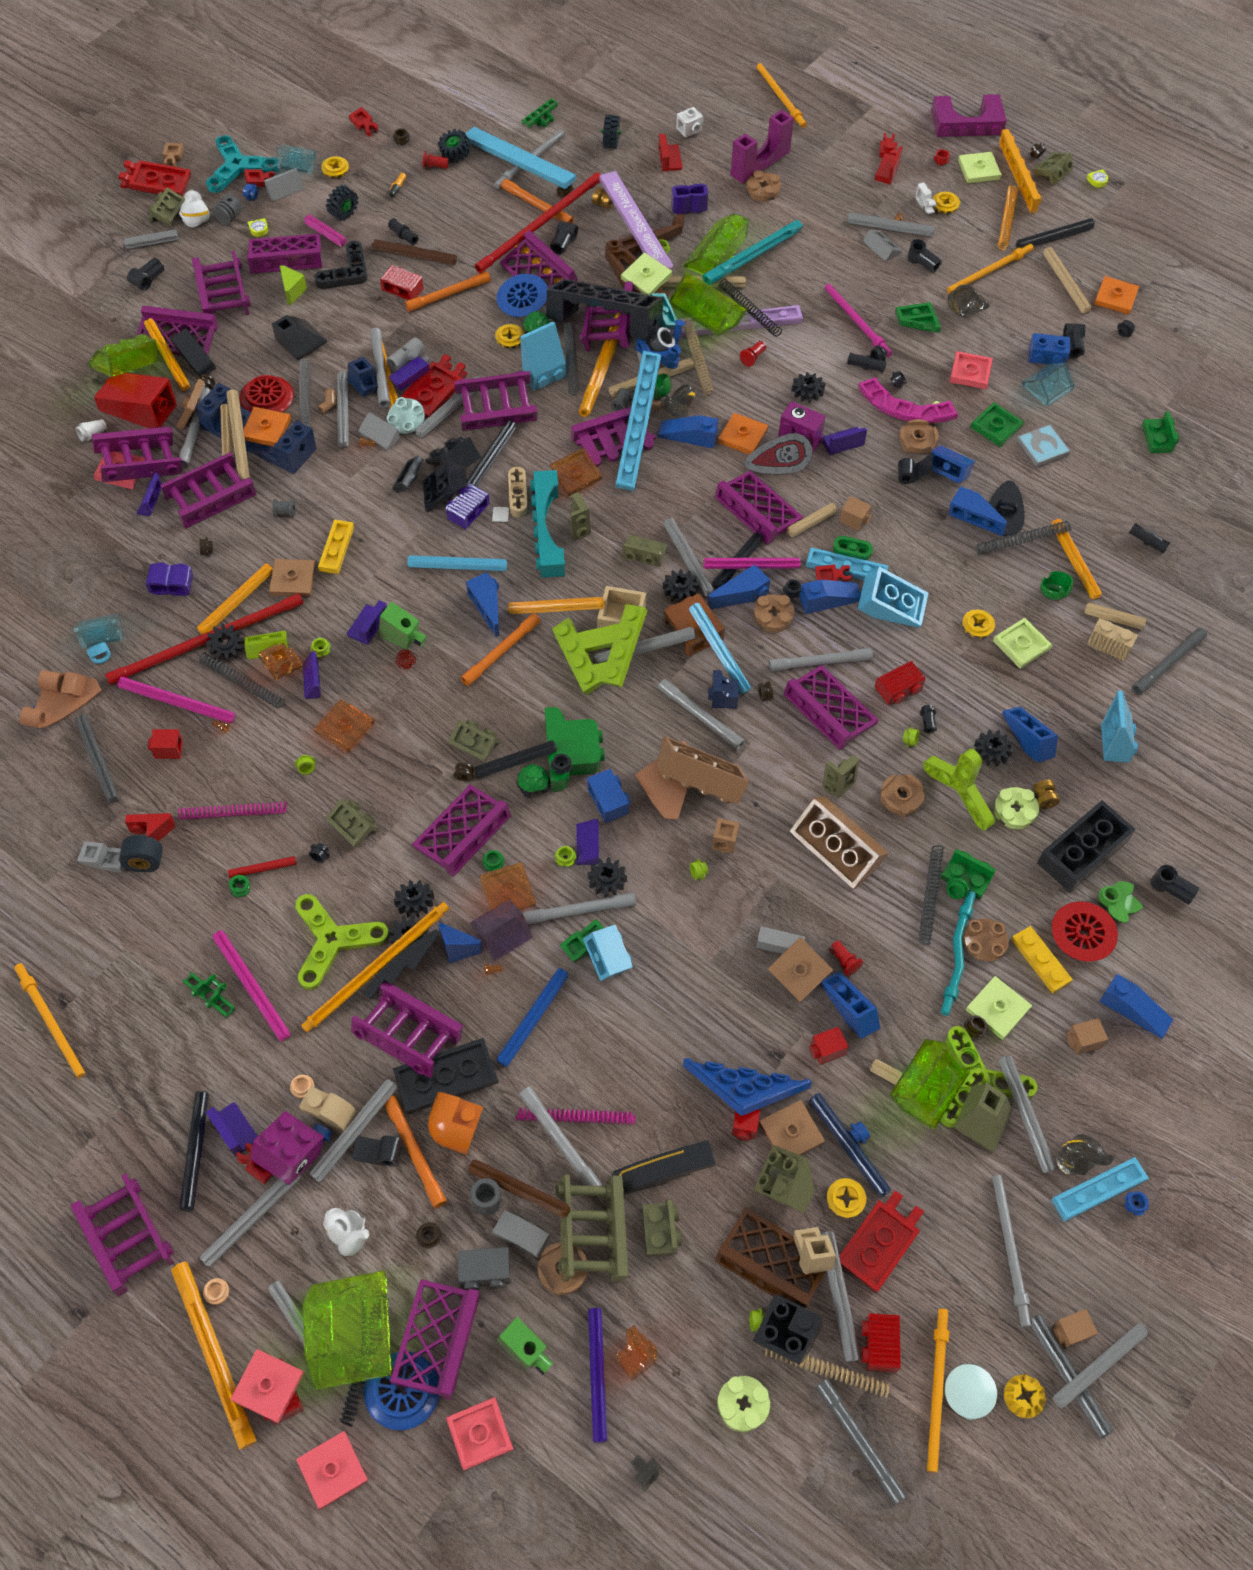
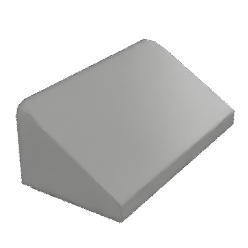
M296 168L264 180L267 195L272 201L303 190V185Z
M869 230L863 240L884 261H888L902 252V249L880 230Z
M370 412L358 430L359 434L386 450H389L400 439L399 430Z
M761 926L756 948L783 954L799 937L805 940V936Z

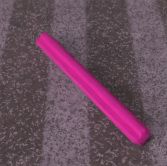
M121 677L118 682V687L227 723H233L235 713L125 677Z
M219 930L214 933L212 938L279 1041L282 1042L290 1037L289 1030L224 931Z

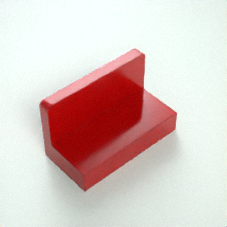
M659 134L658 149L662 171L682 170L679 145H667L666 134Z
M899 146L896 156L884 154L875 174V181L891 185L901 161L902 146Z

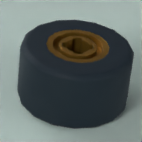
M128 836L122 842L119 862L124 868L133 872H154L160 866L163 847L156 839L148 836Z

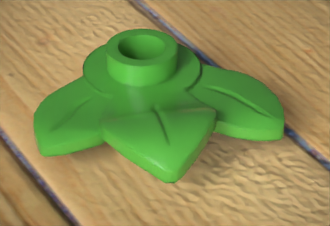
M1120 881L1114 886L1103 887L1098 893L1099 902L1107 907L1109 915L1118 922L1127 923L1129 920L1128 914L1137 913L1143 908L1142 904L1131 895L1134 889V885L1131 883Z

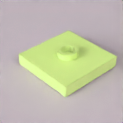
M992 152L959 155L958 162L967 183L1000 180L1001 173Z
M644 252L621 274V279L624 282L632 281L636 290L642 294L651 295L672 276V271Z
M1026 618L1018 621L993 639V642L1020 669L1051 650L1053 646Z
M994 976L967 1006L966 1011L972 1016L978 1015L982 1017L987 1023V1028L1003 1040L1030 1010L1032 1005Z

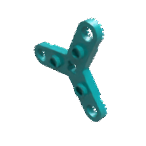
M218 136L215 140L216 147L225 163L212 176L208 177L206 180L207 189L212 193L221 192L238 175L244 173V170L262 169L263 173L269 171L277 173L281 168L280 162L276 157L244 156L231 136Z

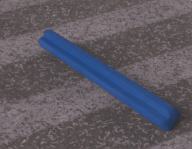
M561 968L556 970L498 1055L497 1062L500 1065L507 1067L567 980L568 973Z

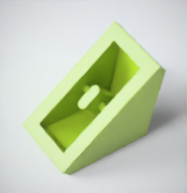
M282 265L280 269L288 305H291L307 289L305 277L303 274Z

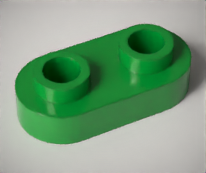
M839 536L834 540L833 551L837 554L869 560L873 553V546L864 540Z

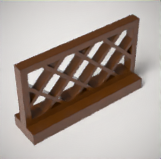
M746 1207L724 1244L720 1247L715 1259L716 1263L772 1297L777 1294L805 1309L826 1272L794 1275L791 1263L800 1261V1256L789 1258L785 1247L790 1245L796 1246L793 1235ZM745 1217L755 1222L757 1230L745 1232L743 1226ZM772 1232L776 1234L779 1243L767 1245L763 1233ZM759 1235L762 1246L750 1248L747 1237ZM742 1238L746 1249L737 1251L729 1245L732 1240ZM781 1247L784 1259L772 1262L769 1250ZM764 1251L768 1263L758 1264L754 1261L752 1253ZM786 1264L790 1276H778L774 1267ZM808 1277L811 1285L809 1293L800 1289L796 1280Z

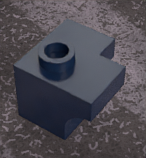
M364 357L348 363L347 381L363 397L377 392L375 367Z
M713 670L712 687H708V700H712V708L737 709L739 698L738 680L724 677L722 670Z

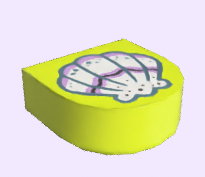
M1102 169L1089 173L1086 179L1092 186L1101 188L1107 184L1108 176Z
M265 218L248 222L253 236L262 237L267 234L268 227Z

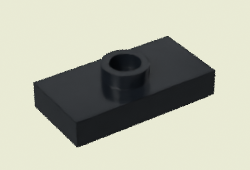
M416 456L406 462L392 488L396 493L408 489L410 484L416 480L417 472L424 461L423 458Z

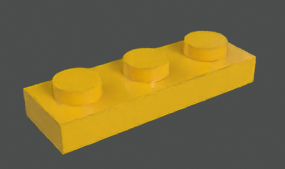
M334 519L318 565L320 572L339 574L354 530V522Z
M1031 926L1012 936L1011 941L1052 994L1071 984L1073 981L1071 976Z

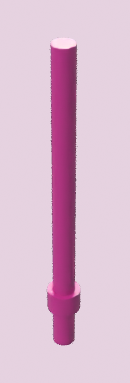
M827 284L825 290L873 341L872 344L885 348L887 357H890L893 352L887 347L885 340L881 336H877L831 284Z

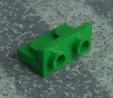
M1165 411L1161 419H1144L1142 422L1150 453L1173 452L1176 444L1179 442V434L1176 433L1175 422L1171 417L1170 411Z
M956 849L940 879L949 882L952 878H961L968 884L969 891L975 892L976 898L981 899L996 869L987 862L975 859L968 852Z

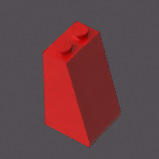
M113 372L94 397L99 411L148 429L162 427L177 407L169 379L148 375Z

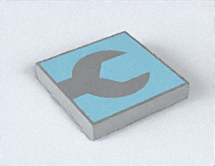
M1050 424L1020 435L1016 440L1036 468L1070 454V449Z

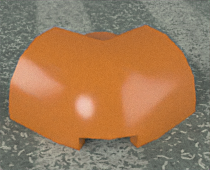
M438 1092L428 1120V1129L431 1137L442 1147L467 1155L483 1107L462 1100L459 1097Z

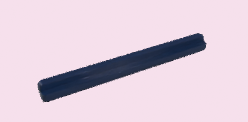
M820 1093L812 1096L810 1104L879 1197L887 1195L891 1190L890 1186Z

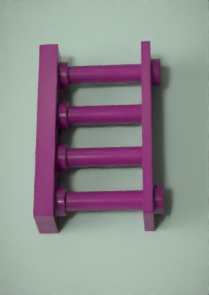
M235 250L231 251L233 261L205 266L200 264L199 257L191 258L203 313L213 314L215 311L244 306L246 315H250L248 307H251L249 295L245 296L239 269H242L240 257L236 258ZM235 268L236 271L234 274L212 278L204 277V275L210 272ZM238 281L239 286L224 289L206 290L211 285ZM241 293L242 297L241 299L215 304L209 302L212 298Z
M625 282L624 290L635 292L633 282ZM587 306L583 333H580V340L584 344L586 351H590L591 341L609 339L620 340L622 348L629 347L631 313H621V316H618V318L595 320V315L621 313V311L604 310V307ZM619 325V329H616V331L593 333V328Z
M517 371L511 374L475 379L464 378L454 381L455 393H462L465 415H460L462 431L504 426L509 420L516 424L537 421L536 405H529L526 384H530V371ZM518 386L521 407H510L507 387ZM499 388L503 409L493 411L488 390ZM481 391L484 412L473 413L469 392Z
M172 427L92 434L94 454L102 453L105 465L101 466L102 482L153 477L155 473H158L159 476L182 474L181 457L173 458L169 447L173 446ZM161 447L165 459L153 460L150 448ZM142 449L145 461L133 462L130 450ZM122 451L125 463L113 464L110 452Z
M232 452L160 485L165 499L168 500L173 497L180 506L181 510L178 513L185 529L256 495L251 479L241 480L235 472L236 464ZM227 472L234 485L224 489L216 477ZM209 480L217 493L206 497L198 485ZM192 489L199 501L189 506L181 493Z
M384 981L379 987V1004L365 1020L354 1015L351 1022V1032L358 1039H364L412 1067L418 1074H424L430 1078L433 1075V1057L446 1041H450L455 1045L458 1044L462 1037L463 1025ZM391 1007L399 1012L384 1032L372 1026L387 1008ZM406 1019L417 1022L419 1025L404 1043L392 1037ZM431 1030L439 1036L428 1050L422 1055L412 1049L425 1031Z
M126 1173L121 1175L126 1186L92 1206H85L78 1200L70 1205L111 1290L118 1297L128 1292L124 1283L128 1282L127 1279L162 1257L169 1266L174 1264L171 1255L174 1254L171 1245L167 1240L163 1242L138 1194L142 1191L139 1183L135 1178L130 1179ZM131 1195L136 1207L102 1227L100 1225L95 1226L93 1219L96 1218V1214ZM140 1215L142 1216L147 1228L113 1248H106L103 1240L106 1239L108 1234ZM152 1236L158 1249L123 1270L121 1268L117 1270L114 1261L117 1260L119 1255Z

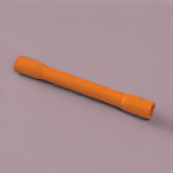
M504 179L501 183L502 189L518 196L543 212L552 207L508 179ZM563 211L554 216L559 222L564 221L571 224L574 222V217Z
M487 271L477 274L470 279L422 297L419 296L405 302V307L408 312L420 309L427 304L491 282L490 275Z
M532 613L516 630L489 654L460 677L461 681L466 686H470L488 667L541 622L538 615Z
M391 1096L384 1104V1107L403 1140L425 1186V1191L433 1208H440L447 1203V1200L416 1142L396 1096Z

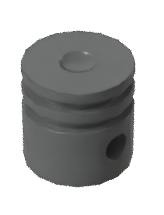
M227 194L213 207L212 211L219 222L228 225L242 212L243 207L235 196Z
M662 327L647 338L645 343L651 351H667L669 347L672 348L675 345V337L669 329Z
M488 1178L479 1179L473 1184L470 1195L476 1212L486 1216L497 1212L502 1202L498 1184Z

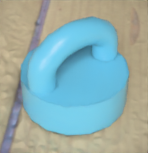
M106 642L96 644L86 651L91 661L95 664H102L109 660L111 656ZM105 653L103 658L96 659V655Z

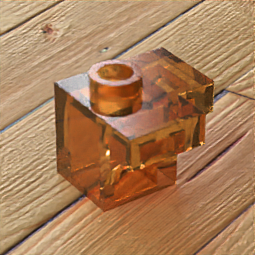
M284 643L280 645L275 644L259 652L258 657L275 680L303 666V662L292 647L287 648Z
M635 1325L626 1331L627 1346L616 1357V1360L631 1381L657 1362L658 1351L651 1340H647L643 1333L640 1334Z

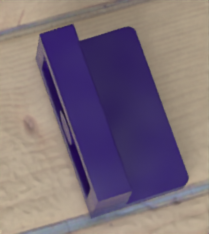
M853 427L823 436L822 443L829 455L850 450L865 444L867 430L865 427L861 429Z
M379 600L375 607L368 604L365 605L348 630L347 636L369 645L379 630L380 616L387 608L386 603Z
M235 1102L219 1112L214 1107L206 1111L207 1116L235 1157L237 1152L242 1153L245 1151L246 1143L253 1145V1141L258 1137Z

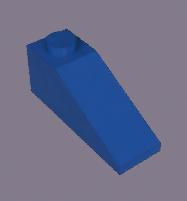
M698 415L664 420L661 423L658 437L713 449L717 437L719 419Z
M960 486L950 503L949 515L1003 536L1007 521L979 493Z
M754 564L710 593L707 605L710 609L754 602L759 597L768 594L770 579Z
M486 572L466 581L467 594L495 637L499 636L497 592L499 585L496 579L491 578L489 573Z
M817 580L801 585L799 599L805 614L857 603L860 601L861 592L857 583Z
M1022 707L1003 711L1002 715L1027 755L1036 762L1055 758L1058 741L1056 733Z
M840 971L820 982V985L847 1025L860 1039L881 1029L877 1008Z
M1119 974L1115 975L1099 1001L1161 1039L1173 1021L1138 985Z

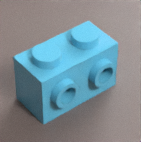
M616 925L592 932L583 938L600 981L622 974L633 967L631 957L626 952L622 942V935L617 930Z

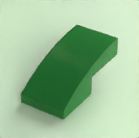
M595 919L581 932L576 931L560 944V947L575 963L589 955L583 938L592 932L604 929V927Z

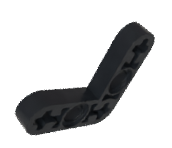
M350 241L346 244L349 267L318 271L315 274V283L318 288L328 289L362 284L367 281L366 265L360 242ZM354 261H361L358 264L352 263ZM338 276H345L343 279H337Z

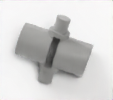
M414 337L386 359L388 367L393 372L398 371L417 356L422 355L425 352V347L418 338ZM427 355L421 357L426 362L430 361Z

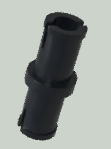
M395 218L388 222L389 229L397 233L400 239H405L412 246L418 243V235L413 233L407 225H402Z
M850 352L847 364L863 367V370L871 369L884 373L887 361L871 358L870 355L862 356Z
M1137 523L1133 525L1129 532L1130 535L1143 541L1144 545H1150L1163 554L1170 545V542L1157 536L1156 532L1153 530L1150 532Z

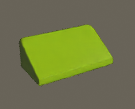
M286 631L245 637L244 640L248 659L285 654L289 651Z

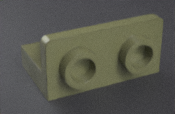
M1051 153L1034 168L1035 175L1049 177L1050 184L1056 185L1073 170L1071 153Z
M166 188L163 193L160 192L156 198L157 203H152L150 206L148 221L152 222L156 218L170 226L179 213L185 198Z
M579 492L571 495L572 504H570L572 513L569 516L573 540L584 538L591 533L589 508Z
M629 535L626 543H623L622 558L660 567L667 550V544Z
M467 719L466 723L459 720L448 743L487 762L495 744H499L501 741L495 738L497 733L487 728L483 732L477 729L479 724Z
M852 755L849 759L842 760L838 767L831 761H828L825 764L823 778L825 790L840 798L856 783L860 759Z
M341 798L325 819L353 846L358 847L371 830L377 832L379 827L374 824L376 820L368 813L364 814L360 810L361 806L352 799L348 801Z
M667 1199V1203L642 1205L647 1257L677 1254V1246H682L681 1232L675 1229V1221H679L678 1206H673L672 1199Z

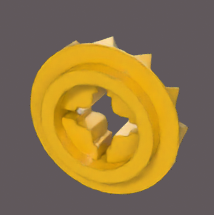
M330 157L322 162L321 169L324 175H328L329 178L344 177V174L348 173L349 163L342 157Z
M939 192L933 197V200L936 202V206L933 209H938V212L942 211L945 214L947 212L953 213L959 208L960 199L951 192Z
M507 324L497 329L495 339L497 344H501L503 348L508 346L511 349L512 346L518 347L521 344L520 336L524 335V332L517 325Z
M971 610L964 615L962 627L965 628V633L969 632L972 637L979 636L981 639L983 636L989 637L994 631L995 620L991 614L984 610ZM975 622H976L977 624H980V623L982 624L981 627H980V626H976V627H975L974 625H975Z
M842 1178L833 1182L828 1189L826 1199L829 1208L832 1209L836 1216H842L847 1219L849 1217H856L863 1211L866 1205V1193L863 1187L855 1180ZM845 1189H847L848 1197L854 1199L849 1202L847 1208L844 1201L839 1199V1197H843Z
M1027 1374L1016 1375L1007 1382L1004 1388L1005 1403L1016 1416L1026 1419L1033 1418L1044 1410L1047 1398L1045 1397L1044 1387L1041 1386L1037 1378ZM1021 1388L1025 1392H1034L1029 1398L1030 1403H1027L1025 1399L1016 1400L1022 1394Z

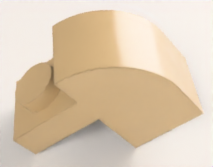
M311 1086L299 1106L300 1111L322 1120L325 1127L341 1134L357 1116L355 1108L343 1098L331 1092L327 1094Z
M818 1227L794 1230L793 1238L800 1255L799 1264L805 1274L832 1270L836 1255L829 1236H821Z

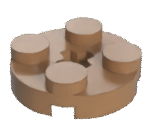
M761 170L754 171L746 184V191L750 193V197L762 202L769 201V198L772 197L774 199L777 198L781 190L780 177L777 174L762 172Z
M914 419L908 421L907 425L902 426L899 440L903 450L907 453H930L937 444L939 434L935 426L932 428L929 422Z
M772 594L758 598L754 607L753 617L758 626L760 624L764 627V630L776 633L786 630L787 626L792 624L795 610L788 596ZM776 611L778 613L777 616H773V614L769 612Z
M895 774L884 781L880 801L892 813L898 814L900 817H907L921 808L925 797L922 783L912 775L904 774V776H897ZM905 791L907 793L906 798L900 797L897 792L903 793Z
M561 1242L547 1247L543 1251L538 1263V1276L541 1284L556 1296L569 1295L579 1290L586 1281L588 1272L574 1271V1276L568 1282H563L562 1274L556 1272L559 1259L562 1258ZM573 1246V1261H587L583 1251L579 1247Z

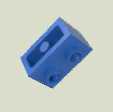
M1033 333L1029 344L1028 362L1066 366L1070 354V337Z
M942 445L932 451V471L934 473L946 476L956 483H962L969 478L975 463L974 460Z
M611 768L587 778V790L605 823L629 814V805L631 804L628 793H623L621 781L618 775L614 776Z

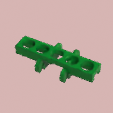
M552 98L522 119V124H526L528 128L534 124L546 128L549 121H554V117L550 112L558 107V102Z
M191 972L190 976L183 980V983L192 990L191 995L193 997L200 996L207 1002L205 1004L207 1008L213 1007L225 1018H228L236 1010L231 1003L220 995L226 990L227 984L225 982L222 984L218 982L215 974L209 976L204 981ZM195 979L197 983L193 986L189 981ZM212 983L218 987L215 991L209 987ZM208 992L213 993L210 999L205 998ZM220 999L222 1003L217 1006L215 1003ZM228 1006L230 1010L226 1013L222 1008Z

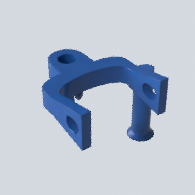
M679 319L674 321L675 329L673 335L675 337V345L672 348L669 347L667 351H651L643 339L637 340L635 350L641 354L643 351L661 354L660 362L667 368L676 369L681 353L678 343L685 322Z

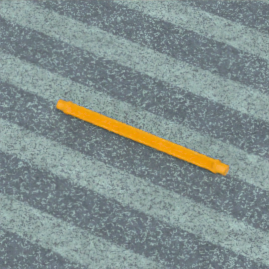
M443 901L437 907L434 906L433 910L311 1016H308L307 1020L301 1024L302 1028L307 1033L314 1027L317 1028L325 1018L440 918H443L444 914L450 909Z

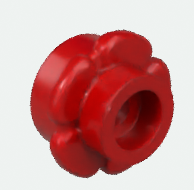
M940 149L934 155L933 160L940 166L948 164L950 162V153L945 149Z

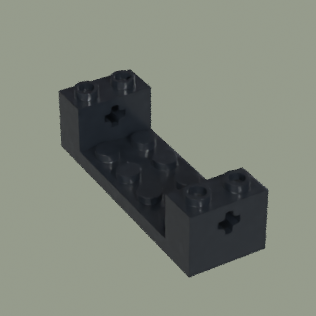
M563 278L547 288L546 317L553 319L554 322H563L579 311L580 303L587 304L588 307H604V310L607 311L619 310L623 314L631 313L630 335L637 336L638 339H647L662 327L664 298Z

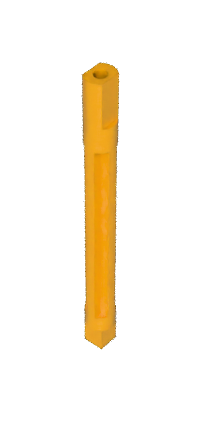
M616 313L614 318L621 316V313ZM619 325L610 326L608 332L616 331V329H619ZM617 339L605 340L578 410L579 415L582 417L588 416L592 411L619 340Z
M181 1262L171 1270L239 1450L251 1447L257 1440L244 1407L230 1400L236 1389L189 1264L188 1262Z

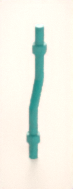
M969 891L964 904L960 906L958 912L959 920L952 938L955 968L949 986L945 988L943 994L944 1001L940 1011L944 1016H949L953 1001H956L959 993L958 986L965 967L962 937L967 921L971 919L973 913L972 906L976 897V893L973 891Z

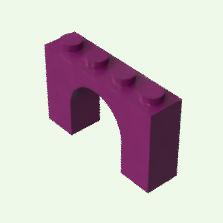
M1000 94L983 95L980 107L981 116L973 118L958 114L953 108L950 96H934L931 113L937 137L1001 135L1007 120Z
M783 110L772 115L769 118L767 138L758 152V142L746 133L734 140L730 175L743 184L753 175L754 171H763L790 153L794 118Z

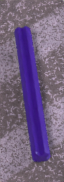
M601 1308L588 1309L593 1442L604 1443L607 1441L602 1310Z

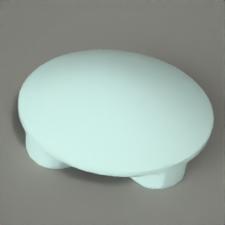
M399 397L388 412L387 422L396 427L400 434H409L414 432L423 423L425 412L418 401Z
M972 1364L960 1365L952 1370L946 1379L943 1390L950 1407L960 1416L968 1420H974L986 1416L994 1408L997 1400L996 1385L990 1374L983 1368Z

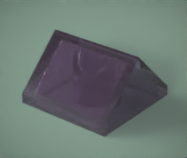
M509 899L470 923L494 962L533 938L523 913Z

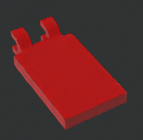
M125 160L123 165L127 170L125 173L120 172L118 176L122 180L121 188H128L130 186L132 190L154 194L163 193L166 188H169L183 196L191 177L190 169L139 160L138 164Z
M446 354L441 357L438 363L432 361L429 365L430 371L417 379L401 396L405 399L410 398L418 401L424 409L426 419L455 392L454 381H459L467 376V372L464 371L466 365L461 362L456 365L453 371H450L453 367L449 363L451 357Z
M896 1190L886 1204L878 1200L839 1255L841 1266L876 1293L919 1234L920 1230L915 1227V1224L924 1213L922 1209L915 1206L906 1218L895 1210L903 1198V1195Z

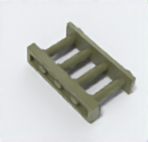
M565 1174L556 1184L555 1193L559 1200L567 1203L571 1208V1196H604V1199H607V1208L605 1211L571 1210L566 1218L560 1217L562 1258L559 1259L558 1269L559 1273L562 1274L563 1282H568L574 1276V1271H604L611 1274V1282H622L628 1277L622 1176H612L604 1186L570 1185V1174ZM572 1220L605 1221L608 1224L609 1233L606 1236L572 1235ZM573 1246H606L607 1249H610V1258L608 1261H573Z

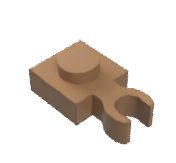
M165 143L162 154L165 165L172 164L174 167H177L176 161H181L184 152L183 143Z

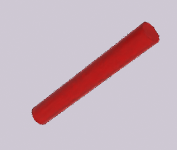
M295 856L230 869L228 870V875L231 879L236 875L245 876L297 864Z

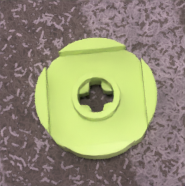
M1011 787L1003 789L999 793L994 803V813L996 818L1006 823L1005 826L1008 828L1025 829L1035 821L1039 813V805L1031 790ZM1018 805L1021 809L1019 812H1016L1015 808H1011V806Z
M749 1376L732 1377L721 1388L717 1400L718 1411L724 1423L737 1432H749L761 1426L765 1422L770 1410L768 1390L755 1378ZM743 1397L748 1398V1403L751 1404V1408L746 1407L744 1411L739 1410L740 1405L736 1403V1400H742Z

